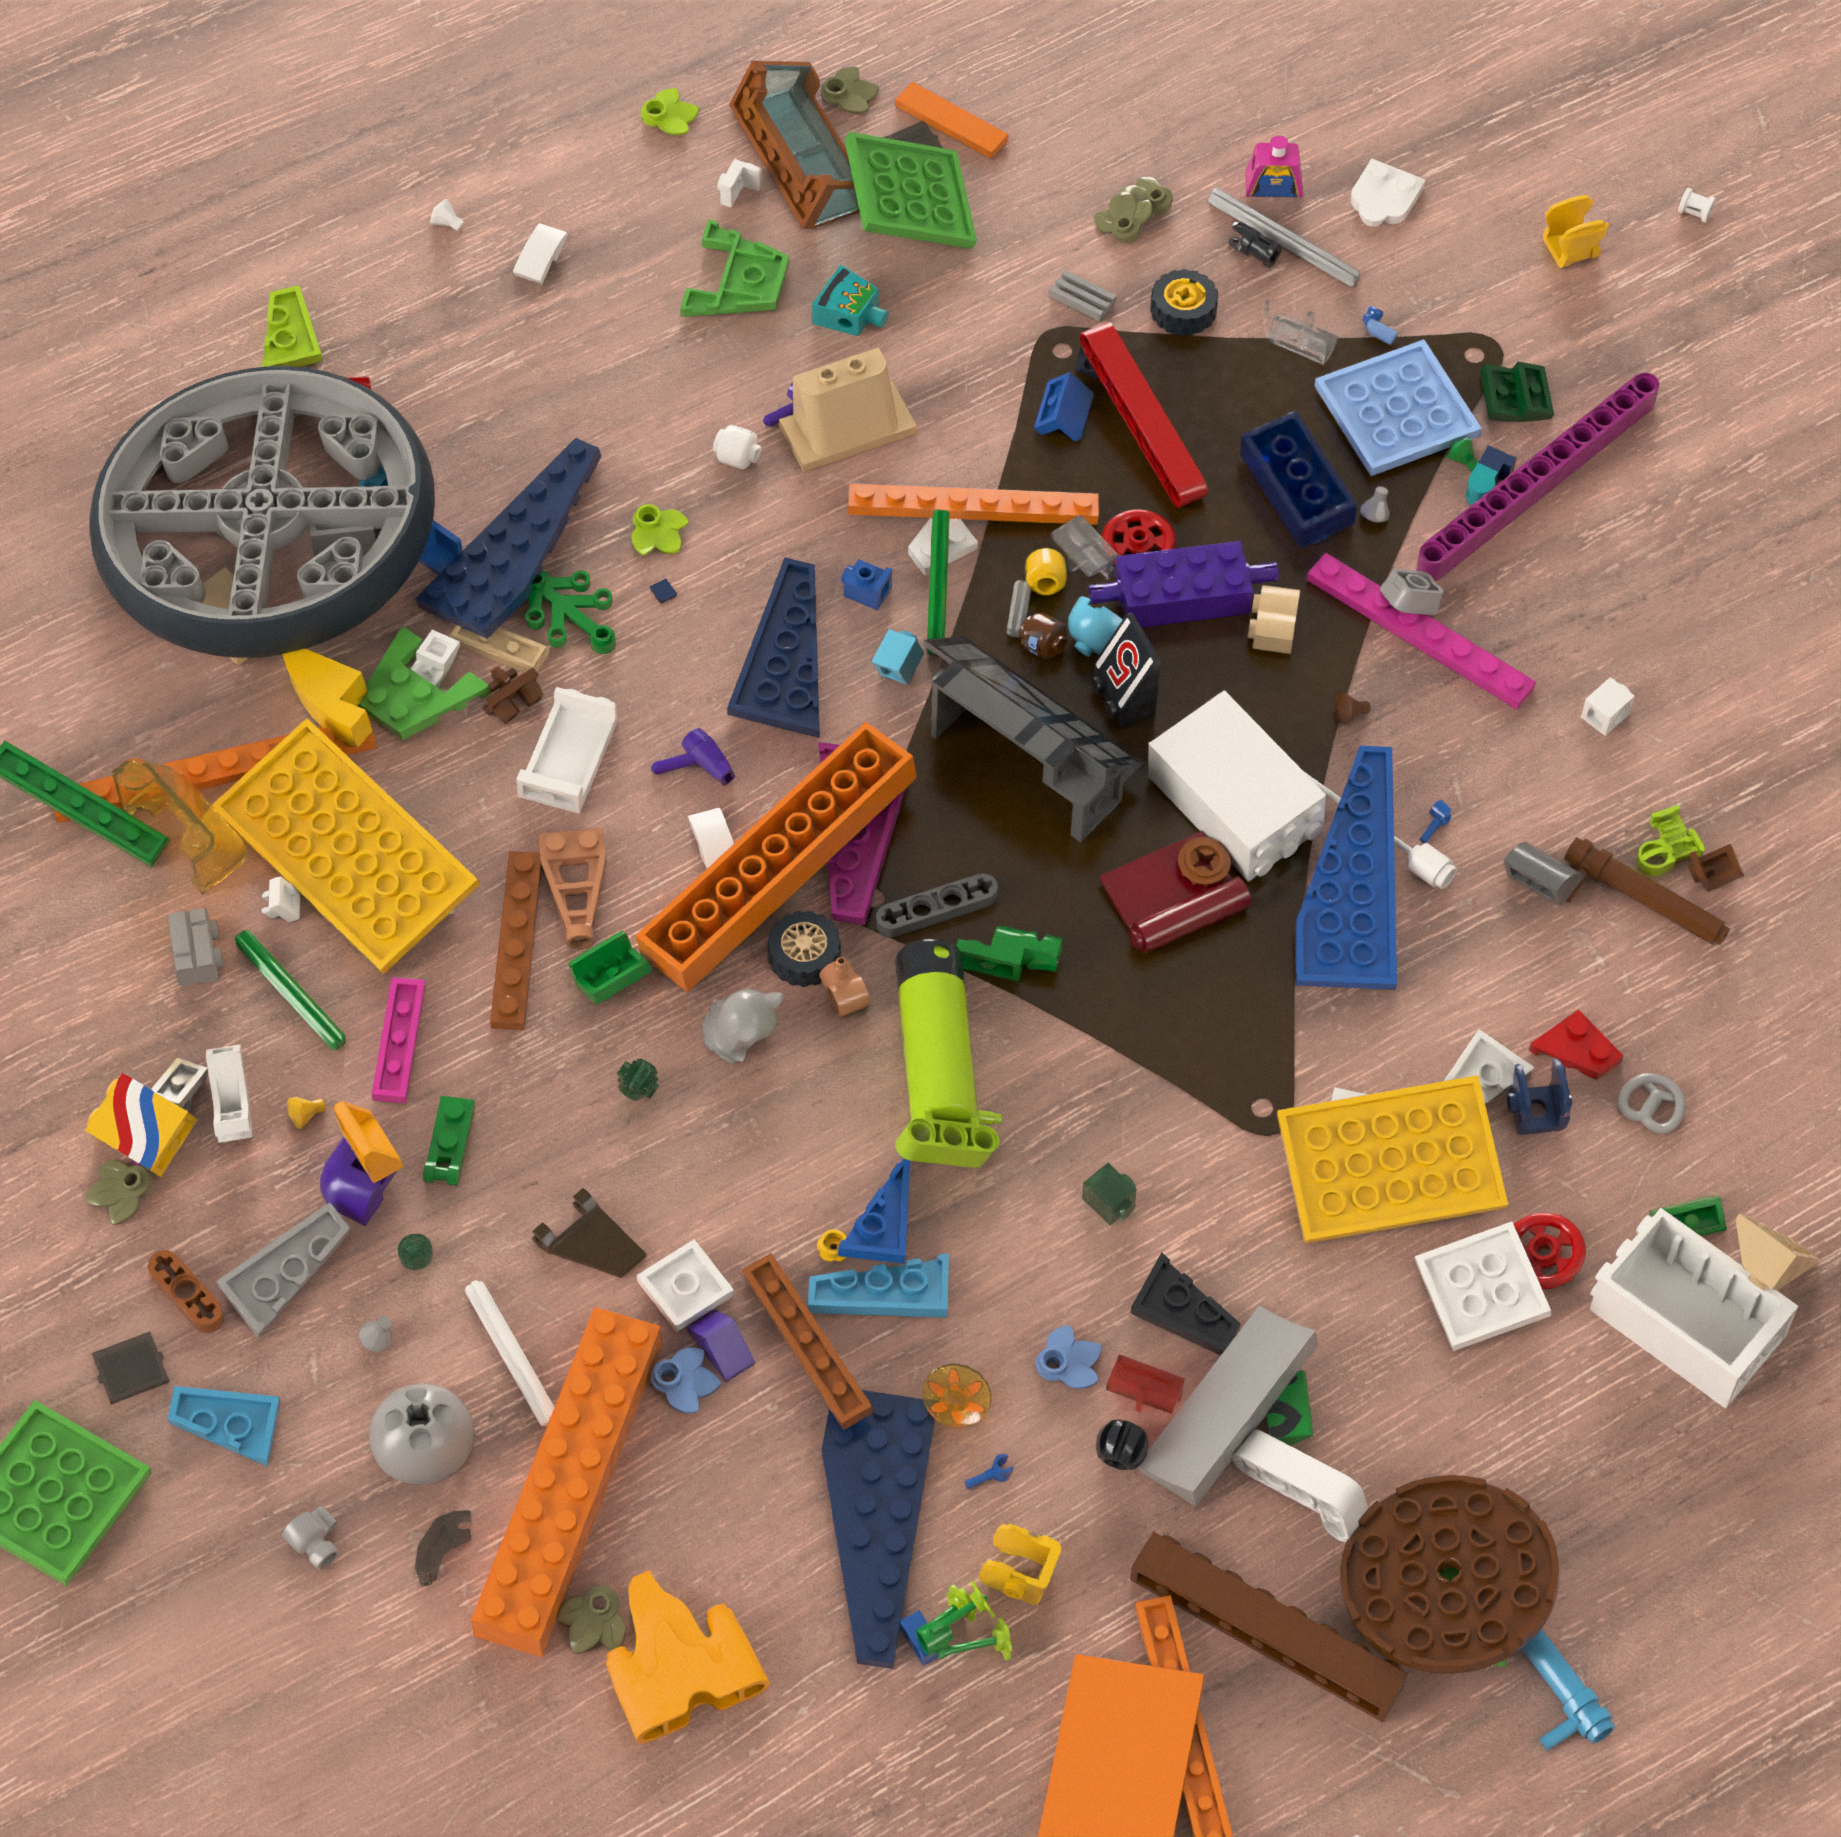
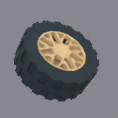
M795 911L793 914L783 916L780 921L777 920L774 928L770 929L769 940H767L769 964H771L774 974L776 973L779 979L789 982L790 985L808 987V985L814 984L815 986L820 984L819 974L821 970L841 957L839 931L837 928L835 929L834 923L830 919L827 920L820 913L818 915L813 913V911Z

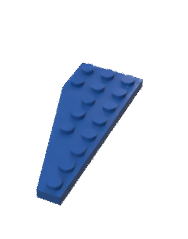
M1359 746L1296 920V986L1396 989L1397 956L1392 747Z

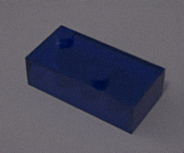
M1297 411L1241 435V458L1300 549L1355 524L1357 503Z

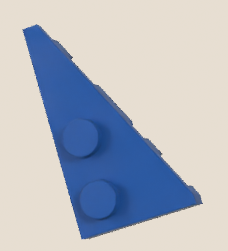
M903 1158L900 1163L896 1164L890 1173L889 1179L882 1188L878 1189L866 1206L864 1214L858 1217L849 1235L839 1244L837 1256L904 1264L906 1256L910 1160Z

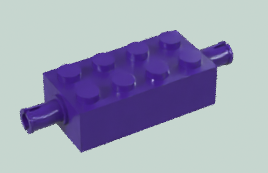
M1241 541L1116 556L1115 582L1097 585L1090 584L1088 592L1091 605L1118 601L1121 605L1123 618L1126 614L1133 613L1141 627L1250 614L1253 596L1251 584L1278 582L1279 572L1276 562L1249 566L1245 561Z

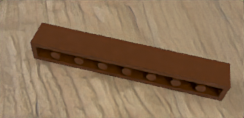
M1153 1531L1132 1565L1130 1580L1159 1597L1171 1595L1173 1605L1381 1722L1385 1721L1404 1688L1408 1674L1396 1662L1389 1659H1380L1373 1655L1362 1643L1346 1640L1339 1636L1333 1627L1324 1623L1318 1624L1307 1618L1301 1609L1280 1603L1275 1600V1597L1269 1591L1263 1588L1255 1589L1246 1584L1235 1572L1221 1570L1214 1566L1203 1554L1189 1552L1182 1548L1177 1540L1168 1535L1161 1536Z

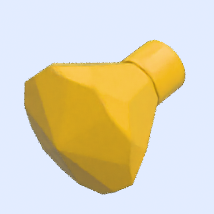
M292 1097L287 1101L290 1120L297 1129H302L315 1114L326 1110L325 1103L321 1098L309 1101Z

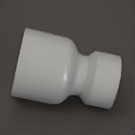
M323 1505L312 1513L304 1512L297 1516L287 1525L282 1533V1537L297 1553H307L309 1555L310 1563L318 1571L330 1565L339 1554V1550L331 1541L324 1540V1537L335 1527L337 1521Z

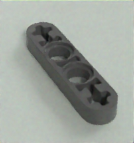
M977 874L885 904L879 908L876 914L877 930L885 937H897L988 907L997 899V881L989 874ZM982 886L984 890H988V894L978 891V887ZM966 890L968 891V896H971V900H967ZM948 895H957L962 901L956 906H948L944 903L943 899ZM917 905H926L930 908L931 912L926 916H918L912 910ZM903 911H907L908 920H906V915H903ZM891 916L892 920H896V924L891 925L889 921H885V918Z

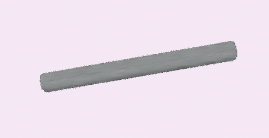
M1214 188L1209 194L1208 202L1211 205L1258 230L1262 235L1277 242L1343 283L1353 287L1359 281L1361 274L1359 270L1220 188Z

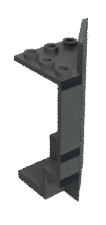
M965 636L924 640L925 647L950 664L946 669H940L932 680L931 736L937 739L965 710L976 715L1044 764L1043 782L1073 803L1071 836L1082 842L1122 801L1123 783L1144 762Z

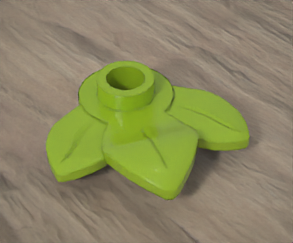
M677 88L665 89L658 92L654 99L645 102L641 108V119L649 126H658L664 133L683 135L689 132L687 124L695 119L699 113V107L678 101L679 92Z
M642 505L633 516L635 529L631 535L632 544L635 550L643 556L649 554L654 548L665 554L677 553L681 548V539L677 530L684 528L689 523V520L681 512L674 509L660 511L655 505Z

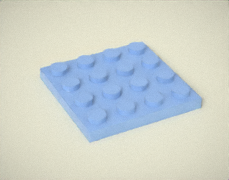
M1425 340L1315 379L1316 390L1370 476L1452 447L1454 442L1467 437L1474 439L1481 435L1482 428Z

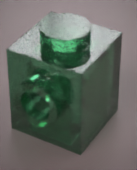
M1108 1162L1083 1182L1082 1199L1109 1225H1112L1119 1218L1123 1220L1133 1212L1136 1207L1137 1189L1133 1180L1128 1175H1121Z

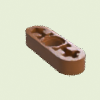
M161 1250L154 1253L148 1261V1269L156 1285L197 1330L210 1333L219 1329L224 1321V1314L219 1301L175 1253L169 1250ZM160 1264L170 1265L175 1276L172 1281L165 1270H159L158 1266ZM190 1284L196 1288L195 1293L189 1298H180L176 1295L178 1288L182 1285ZM201 1302L206 1312H213L214 1317L211 1319L202 1317L197 1305Z

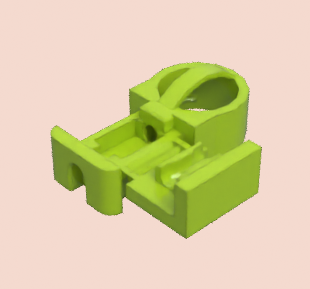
M1679 805L1652 813L1649 823L1653 829L1657 828L1661 835L1659 839L1647 841L1639 848L1636 865L1641 873L1651 877L1660 876L1665 872L1673 870L1676 862L1690 858L1689 853L1692 851H1696L1700 857L1703 856L1705 847L1694 829L1689 828L1687 833V829L1678 815L1680 811ZM1658 854L1665 861L1661 865H1650L1646 862L1647 859Z

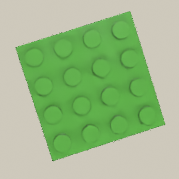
M854 132L848 133L845 138V144L864 231L973 249L977 238L956 150Z
M34 1400L0 1444V1547L67 1587L152 1474L150 1467Z

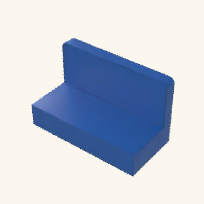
M1071 372L1049 380L1034 429L1041 435L1060 428L1073 441L1080 440L1094 396L1093 392Z

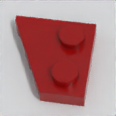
M1579 1009L1531 1042L1529 1047L1530 1052L1535 1055L1542 1052L1558 1059L1564 1067L1577 1069L1582 1074L1596 1080L1620 1064L1624 1056Z

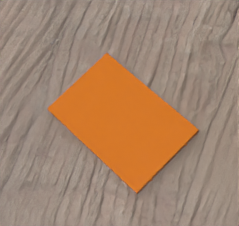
M1075 1654L1038 1837H1174L1205 1678L1204 1674Z

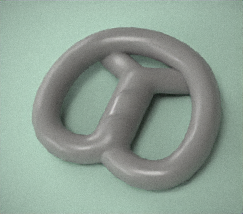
M1644 1073L1630 1079L1621 1089L1617 1101L1619 1111L1623 1116L1633 1121H1640L1650 1131L1659 1134L1669 1133L1676 1129L1682 1121L1686 1109L1685 1097L1679 1086L1667 1077L1654 1073ZM1655 1084L1664 1087L1669 1092L1659 1090ZM1643 1085L1650 1095L1641 1110L1635 1111L1628 1106V1098L1633 1090ZM1662 1100L1675 1102V1111L1668 1122L1660 1124L1652 1119Z

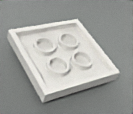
M1513 1222L1415 1256L1416 1265L1453 1351L1551 1316V1309Z

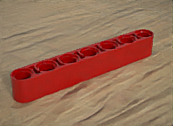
M1106 322L1080 333V344L1085 355L1172 503L1177 508H1180L1206 497L1208 489L1202 474L1115 327L1110 322Z

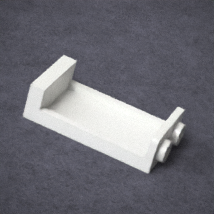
M556 687L554 691V705L526 771L520 769L517 776L518 797L580 814L617 725V704L604 697L596 698L581 694L574 689Z

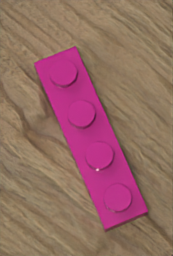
M391 977L372 1088L373 1101L407 1103L426 989L425 980Z

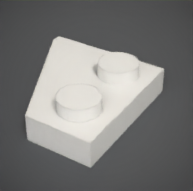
M932 518L928 520L908 546L909 556L924 576L930 573ZM950 519L948 564L978 549V541L961 519Z

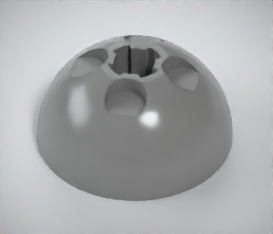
M430 1383L411 1384L392 1392L377 1408L369 1431L370 1449L380 1468L391 1477L410 1484L434 1483L452 1475L469 1457L475 1439L474 1423L463 1401L448 1389Z

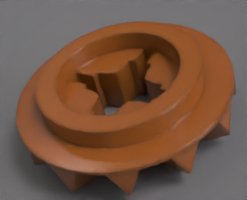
M1194 838L1184 844L1179 852L1178 866L1181 869L1182 877L1186 876L1190 879L1192 885L1199 883L1208 887L1213 883L1219 884L1228 875L1231 859L1227 849L1220 842L1212 838ZM1198 857H1201L1204 861L1211 860L1209 869L1205 866L1196 867L1199 860Z

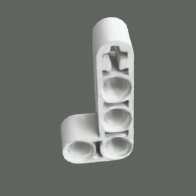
M1253 1430L1232 1456L1233 1463L1244 1474L1319 1513L1326 1531L1338 1541L1346 1543L1347 1539L1350 1540L1351 1535L1359 1526L1358 1520L1368 1509L1362 1488L1352 1478L1260 1430Z

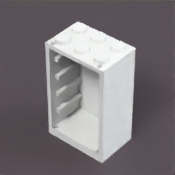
M1225 690L1149 743L1148 777L1200 831L1203 830L1207 838L1217 840L1224 845L1230 855L1231 864L1248 882L1257 875L1259 877L1265 875L1275 862L1282 857H1290L1295 853L1300 844L1307 839H1315L1323 831L1326 794Z
M1660 1208L1653 1217L1647 1215L1642 1220L1636 1230L1638 1235L1632 1241L1627 1238L1616 1252L1618 1258L1611 1265L1606 1262L1595 1277L1598 1282L1590 1293L1593 1296V1300L1589 1310L1726 1409L1785 1339L1798 1305L1777 1290H1771L1768 1287L1766 1291H1763L1748 1280L1751 1274L1743 1269L1742 1265Z

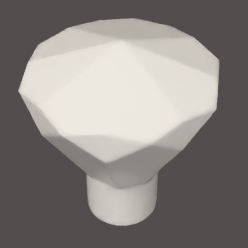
M448 199L443 200L434 207L430 219L431 224L450 226L456 231H459L464 224V221L456 216Z

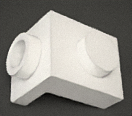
M734 159L727 173L721 174L717 184V190L720 191V203L732 207L743 186L760 191L762 187V169L751 163Z

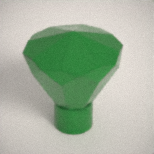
M1470 437L1454 442L1446 457L1466 465L1471 472H1473L1479 462L1475 458Z

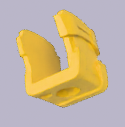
M1588 195L1563 200L1550 206V209L1545 212V221L1548 226L1544 231L1543 240L1560 268L1588 258H1597L1601 254L1599 243L1600 240L1605 238L1609 223H1604L1603 220L1584 223L1583 220L1586 212L1590 211L1594 202Z
M1011 1523L1008 1525L1002 1524L995 1531L993 1545L998 1547L1001 1552L1016 1557L1021 1556L1042 1565L1038 1578L1035 1579L1013 1570V1567L1001 1561L988 1560L981 1567L979 1581L1010 1598L1022 1600L1031 1605H1037L1049 1584L1061 1552V1545L1044 1534L1043 1536L1038 1535L1036 1538L1028 1534L1029 1530Z

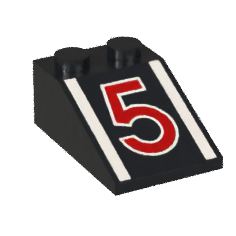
M1133 613L1126 614L1094 662L1093 676H1091V684L1095 693L1102 695L1108 716L1111 719L1115 718L1120 728L1153 717L1156 713L1161 660Z

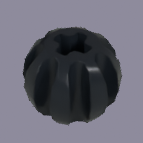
M1111 1420L1099 1431L1096 1450L1098 1457L1110 1467L1119 1470H1133L1141 1465L1146 1458L1149 1441L1147 1433L1140 1426L1126 1420Z

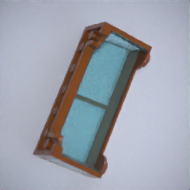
M751 61L729 106L802 228L813 229L860 212L847 149L815 98L820 87V79L811 63Z

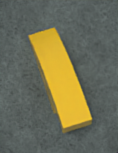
M305 648L283 653L282 655L293 688L308 713L323 728L333 732L335 737L358 749L372 731L366 710L357 707L368 693L362 672Z

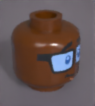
M1041 612L1031 615L1024 620L1020 627L1019 635L1023 648L1046 660L1053 658L1057 654H1061L1067 646L1068 639L1066 638L1067 629L1065 625L1048 614Z

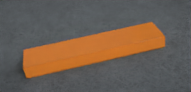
M913 81L895 99V107L990 159L1008 142V134Z

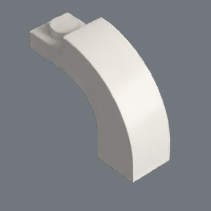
M241 1045L206 1050V1061L214 1107L213 1125L215 1137H218V1143L253 1137Z

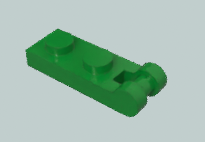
M449 1096L440 1097L429 1153L424 1165L423 1182L434 1183L435 1180L447 1181V1185L458 1186L475 1110V1101L473 1099ZM439 1163H446L450 1165L449 1167H440Z

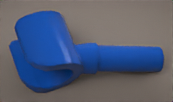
M1443 800L1436 802L1429 810V814L1434 820L1419 839L1423 844L1427 843L1440 825L1448 824L1451 819V808Z
M1007 1454L996 1456L990 1469L964 1481L966 1488L970 1489L992 1479L1000 1482L1007 1481L1013 1472L1014 1466L1005 1470L999 1466L1005 1464L1009 1456Z

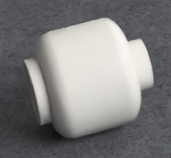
M729 425L725 430L720 429L713 444V452H716L719 462L744 470L751 462L756 463L761 454V446L758 445V438L755 432L736 425Z

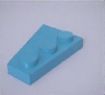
M174 1386L168 1421L169 1424L268 1467L281 1401L277 1396Z

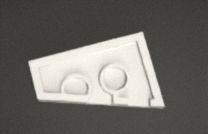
M1479 1029L1444 1081L1478 1075L1486 1105L1513 1085V1072L1516 1064H1520L1523 1067L1525 1076L1535 1067Z

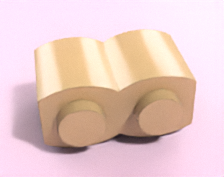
M1262 585L1261 595L1254 594L1252 613H1258L1257 620L1250 619L1248 638L1254 639L1253 649L1291 654L1300 590Z

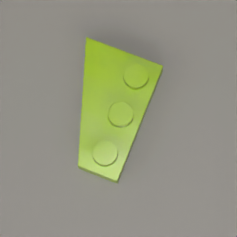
M300 285L270 292L262 367H301L323 361Z

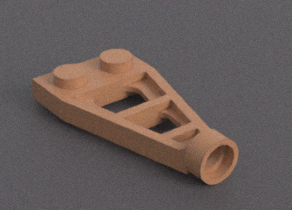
M604 828L538 833L541 868L566 930L567 945L572 949H586L594 942L593 926L607 863ZM589 865L588 876L585 882L565 883L559 871L560 866ZM588 895L586 909L569 911L566 896Z

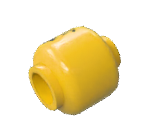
M1048 548L1038 549L1031 553L1026 560V581L1033 592L1040 595H1051L1059 592L1065 586L1067 579L1066 563L1064 557L1058 551Z

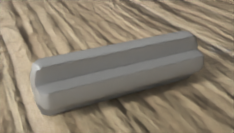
M1018 580L1014 584L1007 625V634L1010 637L1020 638V627L1027 618L1031 588L1027 581Z

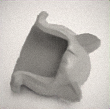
M747 988L731 993L722 1000H718L716 1004L710 1006L711 1013L705 1014V1021L702 1023L704 1028L702 1035L704 1036L705 1046L708 1047L709 1051L716 1052V1055L727 1063L743 1062L747 1049L756 1041L768 1037L775 1030L778 1023L775 1008L781 1003L784 996L779 992L766 994Z

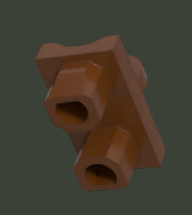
M500 667L491 670L493 681L488 684L491 692L498 688L500 690L487 698L488 704L483 709L488 716L494 712L506 724L520 712L512 699L519 695L528 707L533 706L542 699L544 694L536 682L539 674L533 667L512 682L511 679L518 675L514 668L506 672Z

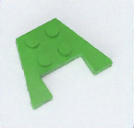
M708 219L702 237V247L730 252L718 293L686 288L680 307V316L691 317L776 310L789 267V256L759 241L755 243L742 238L741 233L733 229L727 231L719 227L718 222Z
M404 626L398 631L366 684L368 693L357 705L366 710L370 718L401 740L439 722L438 717L451 710L458 712L466 708V703L480 696L483 699L492 693L490 686L471 672L464 675L447 692H443L406 665L416 657V652L424 641Z

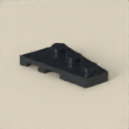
M1162 1252L1131 1306L1130 1312L1220 1356L1236 1337L1241 1324L1211 1296L1207 1297L1193 1284V1280L1185 1273L1181 1274L1171 1265L1170 1259Z

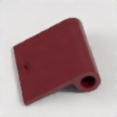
M1203 830L1099 876L1100 882L1129 929V937L1136 950L1141 949L1144 953L1151 952L1247 909L1252 905L1249 890L1240 877L1232 879L1228 873L1219 884L1213 883L1208 887L1199 883L1192 885L1190 879L1186 876L1182 877L1181 869L1178 866L1179 852L1188 841L1198 837H1206ZM1198 857L1199 860L1196 867L1205 866L1209 869L1211 860L1204 861L1201 857Z

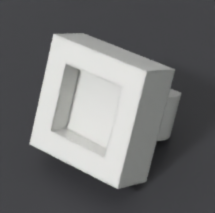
M281 876L271 879L269 890L262 894V898L269 902V906L263 908L262 913L269 918L280 916L287 922L298 920L300 918V893Z

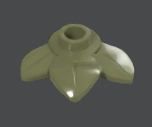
M847 67L840 69L835 77H830L824 82L821 87V97L827 103L838 104L846 112L864 113L869 110L867 102L877 95L879 85L860 80L858 67Z
M1140 177L1137 179L1136 186H1127L1119 191L1130 193L1134 197L1136 204L1144 200H1150L1153 207L1152 216L1165 214L1170 210L1173 202L1171 191L1166 187H1161L1159 181L1152 177Z
M1119 192L1112 197L1109 203V210L1095 213L1094 220L1101 232L1112 233L1114 238L1122 243H1132L1140 236L1141 225L1152 216V203L1150 200H1144L1136 204L1134 197L1130 193Z
M110 1160L99 1166V1173L102 1179L96 1181L90 1187L86 1202L93 1206L109 1207L110 1222L112 1225H118L128 1220L137 1212L140 1198L145 1197L151 1189L152 1179L150 1173L142 1166H128L122 1160ZM137 1177L136 1183L129 1186L130 1182Z
M593 1587L585 1596L571 1597L559 1609L556 1619L561 1623L571 1625L569 1629V1642L573 1652L576 1654L590 1649L599 1640L610 1650L621 1647L624 1641L626 1624L617 1613L619 1609L618 1596L609 1587ZM600 1597L605 1598L607 1602L606 1607L602 1610H596L594 1607L595 1600Z

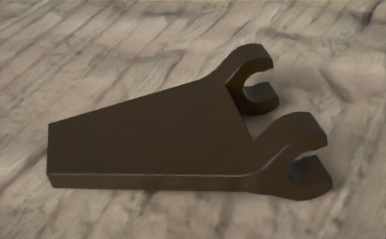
M584 1188L573 1196L575 1201L572 1204L583 1215L557 1238L543 1222L532 1231L535 1235L532 1237V1240L547 1253L619 1278L626 1275L647 1256L599 1207L591 1194Z

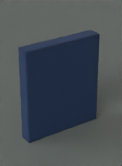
M667 579L650 586L651 591L660 603L677 596L676 591Z

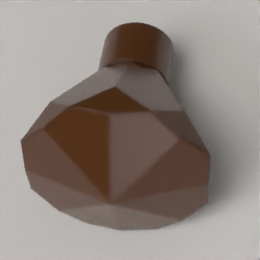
M1340 693L1334 703L1335 716L1338 722L1343 724L1352 721L1359 714H1368L1371 709L1368 701H1358L1346 693Z

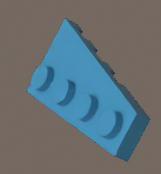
M949 1253L937 1255V1259L921 1262L920 1258L906 1260V1265L888 1268L886 1264L872 1266L870 1271L858 1273L852 1269L810 1276L808 1309L811 1313L947 1318Z

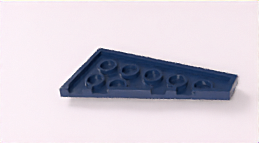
M784 557L728 704L727 715L820 738L814 564Z

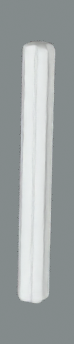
M477 1280L471 1282L465 1288L466 1295L539 1424L547 1427L554 1410V1405L484 1282Z

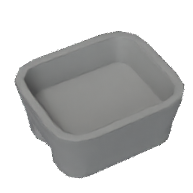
M1393 569L1380 588L1382 594L1395 609L1413 614L1436 615L1439 611L1443 595V589L1435 583L1434 578L1423 571Z

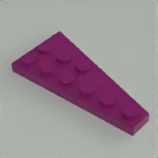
M818 742L820 763L840 745ZM905 789L828 861L831 910L834 921L859 925L866 924Z

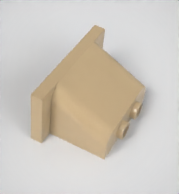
M879 347L793 376V415L779 419V427L803 472L917 434L916 423L893 381L890 382L886 360Z

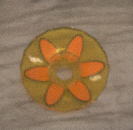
M953 1363L941 1365L929 1374L923 1384L922 1398L926 1409L934 1419L946 1426L963 1428L973 1426L984 1419L991 1407L992 1394L988 1382L979 1372L969 1366ZM955 1398L960 1402V1404H955L951 1402L949 1399Z

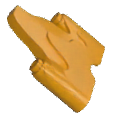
M650 1570L632 1578L628 1587L630 1612L636 1633L635 1652L627 1651L626 1647L623 1646L617 1647L606 1655L607 1662L605 1665L638 1743H648L686 1727L690 1723L692 1710L698 1705L708 1704L719 1711H723L763 1693L770 1686V1681L746 1634L737 1621L732 1609L727 1608L726 1604H718L707 1611L708 1618L706 1623L711 1637H706L698 1627L687 1606L681 1600L665 1592L655 1581Z

